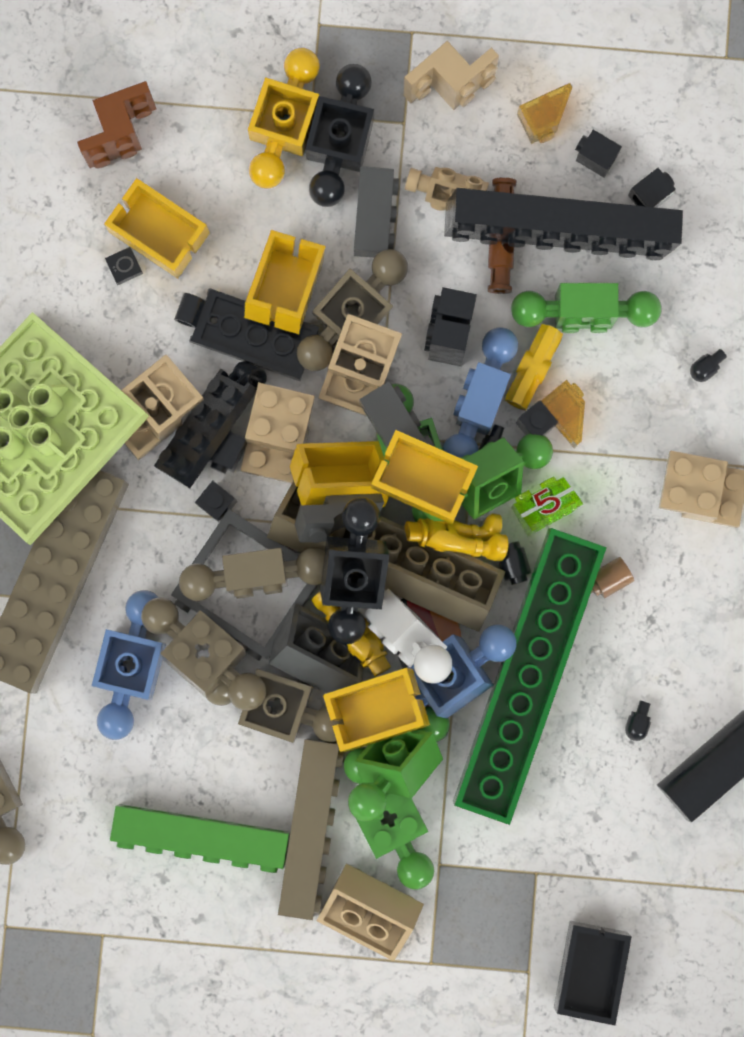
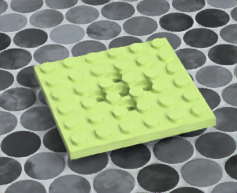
M33 312L0 346V518L29 545L42 534L149 417L143 409Z

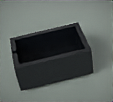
M442 287L441 296L435 295L424 351L429 352L428 360L461 367L477 294Z
M569 921L554 1002V1009L557 1014L616 1026L632 938L628 932L601 927V930H599L595 925Z

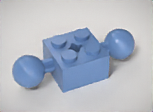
M498 327L487 332L482 341V351L486 357L485 363L478 362L476 370L470 368L463 387V389L467 390L466 396H459L453 413L454 416L458 417L456 425L461 426L458 434L450 436L442 448L443 451L456 457L462 458L465 455H471L479 451L478 445L474 440L476 433L488 435L511 376V374L501 371V366L511 361L518 351L517 337L507 328Z
M140 590L133 593L126 602V615L132 622L129 634L106 629L92 682L93 687L114 692L111 703L104 706L97 716L98 730L104 737L111 740H119L126 737L134 726V717L128 708L131 696L146 700L153 699L163 659L160 653L166 648L165 643L145 639L147 629L144 627L141 619L143 607L148 601L159 598L155 593L148 590ZM132 657L136 666L135 669H131L130 673H128L127 667L123 666V662L129 661Z
M500 624L487 627L480 636L479 646L471 651L462 637L454 634L448 637L443 643L447 646L446 650L452 658L451 672L454 673L453 680L451 682L447 681L450 678L449 675L442 682L427 683L418 677L413 665L411 669L414 671L421 693L415 696L416 699L423 700L424 706L430 704L438 717L449 718L494 686L482 665L489 660L494 662L505 661L514 654L517 642L511 629Z

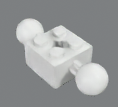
M389 589L384 591L382 610L358 608L363 617L372 622L368 626L371 631L380 639L383 636L385 637L382 643L393 654L400 651L401 653L398 657L409 668L414 665L415 672L421 680L427 683H439L449 676L452 670V658L446 650L447 646Z

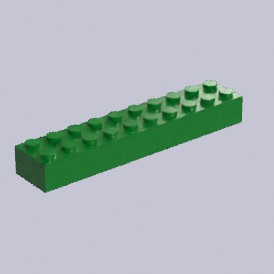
M548 528L512 630L516 637V650L509 659L502 661L494 686L492 687L453 798L454 806L510 825L607 547L553 528Z

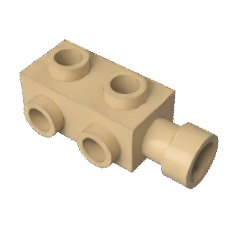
M435 167L432 176L424 175L421 170L411 168L405 190L414 193L417 190L427 193L425 201L429 202L432 208L443 211L446 210V202L456 188L487 191L489 182H485L476 176H465L456 173L450 168Z

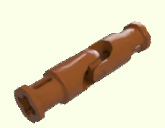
M503 177L492 180L495 192L514 193L517 180ZM497 242V244L489 245L488 268L491 269L490 285H488L489 293H512L510 271L514 267V247L508 246V242Z

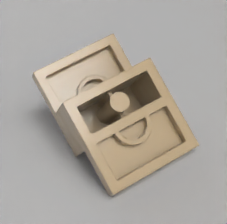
M446 41L404 77L403 96L410 103L417 98L422 100L430 93L432 86L453 110L459 105L464 107L474 98L475 95L473 93L480 87L483 89L487 88L496 79L495 74L498 69L499 55L491 47L474 63L469 65L456 49Z
M348 314L318 399L367 416L359 404V399L384 385L402 333Z
M164 355L121 390L149 415L145 422L124 444L139 461L182 425L181 418L204 400L202 395L167 355Z
M258 382L245 435L247 445L241 472L292 484L293 477L289 466L296 445L307 443L309 434L308 424L315 400L314 395Z
M670 451L659 508L680 512L683 518L738 528L740 527L744 504V470L727 467V461Z

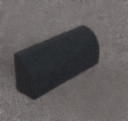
M744 710L657 784L658 788L681 815L691 823L744 778Z

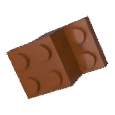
M144 81L92 100L104 132L77 141L81 154L89 168L95 167L98 169L106 167L114 159L120 157L127 159L135 156L137 151L142 150L131 119L135 117L137 119L145 118L152 111L157 110L147 82Z

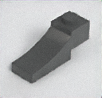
M382 494L326 496L323 505H301L295 521L299 542H325L327 536L330 537L331 533L344 528L342 512L345 505L354 498L364 497L372 500L381 512L384 504Z

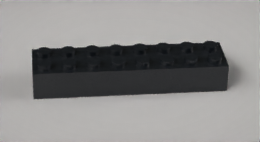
M456 188L446 202L444 236L452 237V240L456 242H467L469 239L480 240V243L486 245L508 242L510 247H524L525 244L536 245V248L540 250H551L553 247L564 248L565 252L570 253L591 250V254L607 255L608 252L619 253V256L623 258L644 255L648 260H662L663 257L682 244L683 210Z

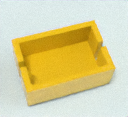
M136 178L122 197L129 212L126 213L124 207L118 203L104 225L110 234L178 279L192 260L190 251L196 254L210 234L209 229L205 223Z
M271 230L245 302L244 318L269 325L270 321H274V327L299 334L324 262L326 246L301 239L298 257H295L293 255L296 237Z
M395 430L384 458L390 462L388 464L384 460L381 461L371 483V489L453 524L465 497L460 493L466 495L478 466Z
M379 441L305 443L296 445L289 467L295 486H298L297 493L301 505H323L326 496L382 494L384 500L383 507H385L389 496L371 489V483L382 460L385 461Z
M400 669L323 695L330 720L339 721L343 719L344 725L337 724L332 726L340 752H348L430 726L423 700L416 699L415 697L421 693L413 669Z

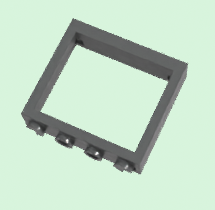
M228 509L192 564H204L230 525L266 549L282 548L285 561L297 560L299 555L286 546L267 538L268 534ZM179 583L171 596L177 599L174 603L177 607L187 613L190 609L197 613L201 610L233 639L245 644L248 647L245 652L258 661L262 657L265 659L270 658L273 642L289 613L288 611L264 647L198 602L185 597L180 590ZM306 584L293 605L297 603L304 607L318 585Z

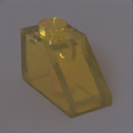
M571 83L519 106L517 116L531 144L537 141L545 143L555 137L572 91Z
M566 380L541 401L559 421L555 427L575 449L582 442L585 401L582 397L584 393L575 383L570 384Z

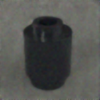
M519 541L509 543L505 558L502 561H498L500 569L505 571L503 579L504 581L510 580L511 585L528 581L527 575L532 572L525 549L520 546Z

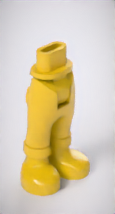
M492 513L488 515L480 527L476 524L468 525L455 520L453 524H450L446 521L438 522L428 518H419L417 522L406 521L404 529L407 541L418 542L419 546L422 547L427 545L436 551L460 552L472 557H480L481 555L492 561H502L508 551V537L505 534H500L502 529V517L500 514Z
M320 592L311 600L314 606L326 615L325 619L327 622H329L331 615L340 608L339 606L323 605ZM365 619L366 629L364 635L359 641L347 646L349 652L362 661L360 664L364 668L369 667L376 677L389 670L391 665L385 657L388 653L386 650L383 651L384 645L380 638L368 627L370 623Z

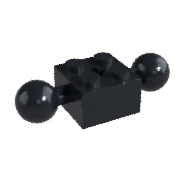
M348 64L338 72L336 87L341 95L340 101L322 96L318 98L305 150L307 160L324 164L323 171L315 174L309 183L310 197L316 204L322 207L334 206L344 196L345 186L342 178L339 176L340 169L344 168L360 172V166H363L374 123V109L357 105V101L369 93L372 84L370 73L359 64ZM339 132L345 133L344 137H336L337 135H339Z
M364 497L352 499L343 509L342 521L345 528L350 532V537L327 536L320 594L323 605L340 607L331 615L328 622V630L335 641L345 645L359 641L364 635L366 622L358 608L382 610L389 562V551L386 541L367 539L368 534L378 527L381 516L378 506L372 500Z

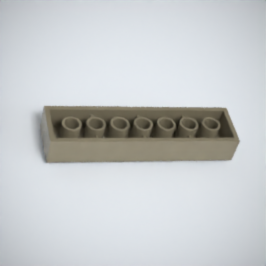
M99 470L34 541L0 617V681L30 694L37 693L129 486L125 480Z
M293 480L274 515L267 538L300 553L313 547L325 551L326 541L319 543L299 542L295 521L301 502L297 493L298 486H295ZM381 516L378 527L368 534L367 539L386 541L389 551V562L385 591L389 589L396 596L480 632L505 571L465 553L440 552L427 545L422 547L419 546L418 542L407 541L404 526ZM344 527L331 533L330 537L349 538L350 532Z

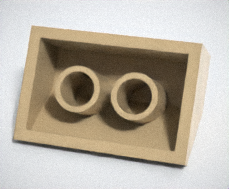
M346 864L320 912L317 922L394 961L412 933L424 904L390 887L388 884L367 875L360 869Z

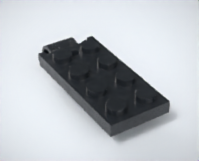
M211 288L207 291L206 300L190 293L183 294L174 320L185 326L195 328L193 335L190 337V343L301 381L305 368L298 361L297 348L305 337L318 335L320 329L318 326L303 321L300 333L296 334L274 327V321H270V324L266 325L244 318L246 301ZM212 318H218L217 323H211Z
M246 361L239 362L229 376L227 372L220 369L203 393L202 397L204 400L191 410L186 420L176 430L175 436L166 449L161 452L154 467L190 489L255 395L258 382L266 383V372Z

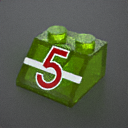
M553 476L540 483L541 489L531 494L530 490H527L514 498L516 503L511 508L527 537L578 510L583 505L579 496L564 477L556 480Z

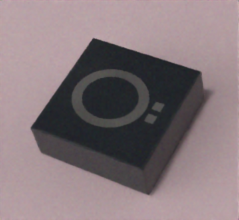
M131 247L105 258L117 285L143 274Z

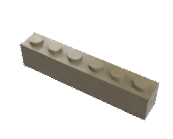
M311 739L304 740L278 915L313 921L314 913L320 914L322 896L317 895L318 884H324L327 867L321 866L323 855H329L331 838L326 837L327 825L333 826L335 809L330 808L332 796H338L340 780L334 778L336 767L342 768L344 752H340L337 743Z

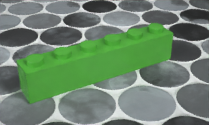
M119 804L115 806L110 841L117 842L116 847L123 849H134V845L146 847L145 852L162 854L163 850L174 851V856L179 858L191 859L193 854L203 856L202 861L219 864L220 859L232 861L231 866L248 868L249 864L260 865L261 871L277 873L278 868L283 869L285 866L290 832Z

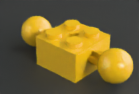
M296 48L286 56L284 71L289 78L287 84L266 77L264 79L248 127L250 140L266 145L265 151L256 155L249 165L250 178L260 188H274L283 180L285 167L280 159L282 150L302 157L304 155L319 94L303 89L304 84L312 82L317 77L320 69L318 57L310 49ZM285 114L289 115V119L280 120Z

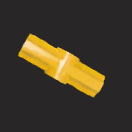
M541 324L529 351L526 350L516 370L517 375L504 401L518 409L527 410L538 385L542 384L552 364L551 359L562 340L563 333L550 325Z

